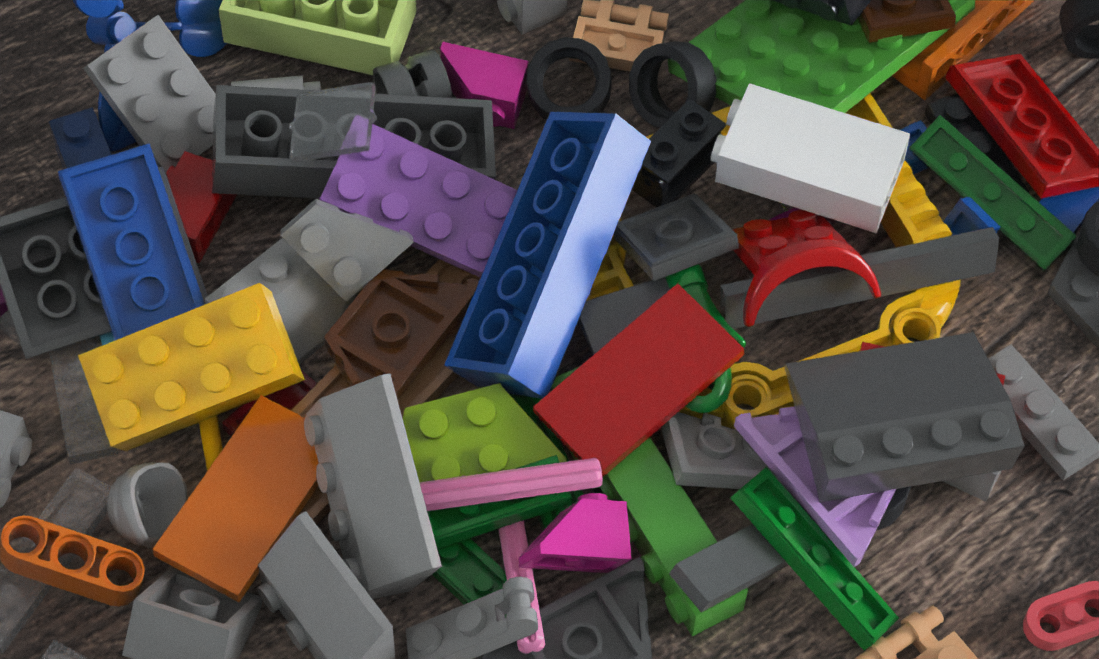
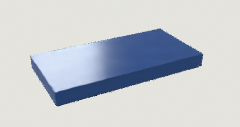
M150 143L58 171V177L114 341L205 305Z

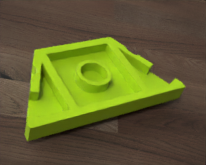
M500 383L404 409L402 419L419 482L511 470L557 455L559 463L567 462L566 457Z

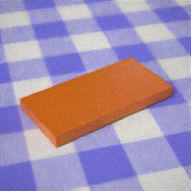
M261 395L152 549L154 557L231 599L240 602L259 574V563L300 514L318 487L316 467L319 462L315 447L309 445L305 436V418Z

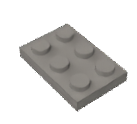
M159 15L153 17L83 67L139 146L150 143L158 168L164 167L165 173L170 166L177 165L184 151L199 156L213 145V114L216 94Z

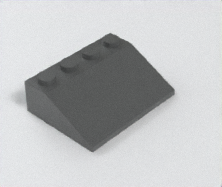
M159 167L167 196L205 302V298L208 295L164 167ZM66 197L0 217V289L25 359L27 360L110 333L111 329Z
M974 332L785 364V372L820 502L1012 469L1025 446L1011 400Z

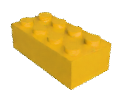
M261 283L78 355L110 446L123 451L131 450L259 399L261 395H269L305 380L272 291Z

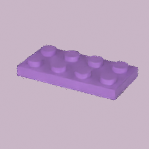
M357 117L320 200L337 206L342 212L348 214L357 213L371 218L373 223L398 232L400 229L407 231L413 236L414 243L410 246L481 278L517 190Z

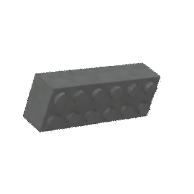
M216 85L213 114L212 193L320 198L357 117L495 180L492 100Z

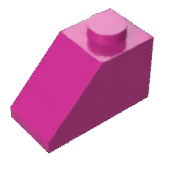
M442 42L440 58L447 72L451 91L456 98L492 100L493 127L503 126L514 129L527 92L526 79L529 61Z
M589 493L579 496L577 498L578 501L560 512L518 558L519 568L609 573L632 560L627 501L608 500L607 495L602 493Z

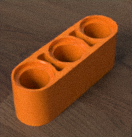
M22 515L14 517L2 529L0 560L6 569L15 574L110 606L120 607L128 605L134 601L140 592L145 567L139 555L130 549L32 516ZM26 537L33 540L37 547L31 552L20 553L10 546V542L15 538ZM73 553L80 556L84 560L85 565L75 570L67 569L60 564L58 559L64 554ZM116 569L124 570L130 574L133 582L129 585L118 586L111 583L107 578V574Z

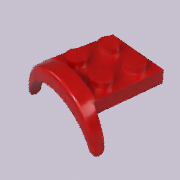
M796 210L791 212L786 218L772 221L755 219L746 222L743 227L732 229L737 234L739 248L733 251L754 275L743 307V322L746 327L754 326L761 305L779 284L789 277L811 268L831 266L853 271L865 280L874 298L881 297L878 281L869 264L821 215L805 210Z

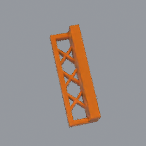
M975 0V9L955 24V28H950L894 73L892 77L923 100H926L947 81L945 76L951 65L967 63L1033 3L1034 0Z

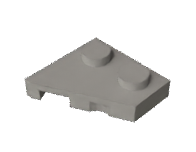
M318 199L310 203L281 229V236L346 302L414 243L413 236L407 231L400 229L398 232L373 223L371 218L357 213L348 214L342 212L337 206Z

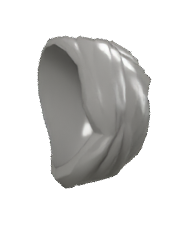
M145 462L132 466L119 476L115 483L111 485L107 500L109 521L115 531L132 544L154 548L188 499L187 487L181 474L169 463Z

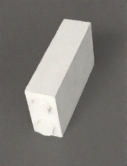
M749 83L742 100L734 99L726 122V125L730 126L727 135L719 134L714 144L711 161L717 163L715 182L877 233L905 160L910 133Z

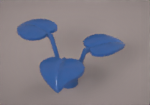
M73 0L78 10L84 15L89 16L86 23V32L89 39L95 44L105 45L104 52L146 23L136 22L129 14L119 12L124 8L122 0ZM176 0L175 13L179 22L164 23L170 31L180 30L179 44L186 54L206 57L217 53L227 44L223 41L219 15L222 0ZM99 92V124L110 151H117L135 143L134 137L101 92Z

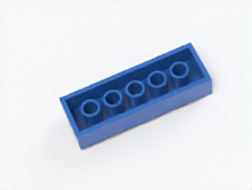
M550 112L444 366L478 388L500 383L509 394L540 399L549 393L651 143L648 138L616 113Z

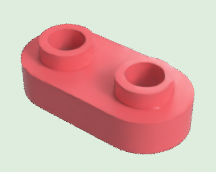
M1088 581L1035 600L1030 605L1023 620V630L1027 639L1034 646L1042 650L1055 651L1099 636V617H1092L1085 610L1086 607H1093L1099 612V581ZM1040 623L1053 625L1056 632L1048 633L1044 631Z

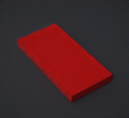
M1021 54L962 63L949 67L945 76L947 81L1041 199L1099 187V149Z
M677 283L535 404L533 410L539 419L579 460L598 459L601 464L602 477H604L744 356V348Z

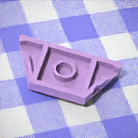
M795 406L780 408L779 413L775 415L752 418L751 413H744L737 416L734 423L735 429L852 566L855 567L860 564L896 489L820 502Z

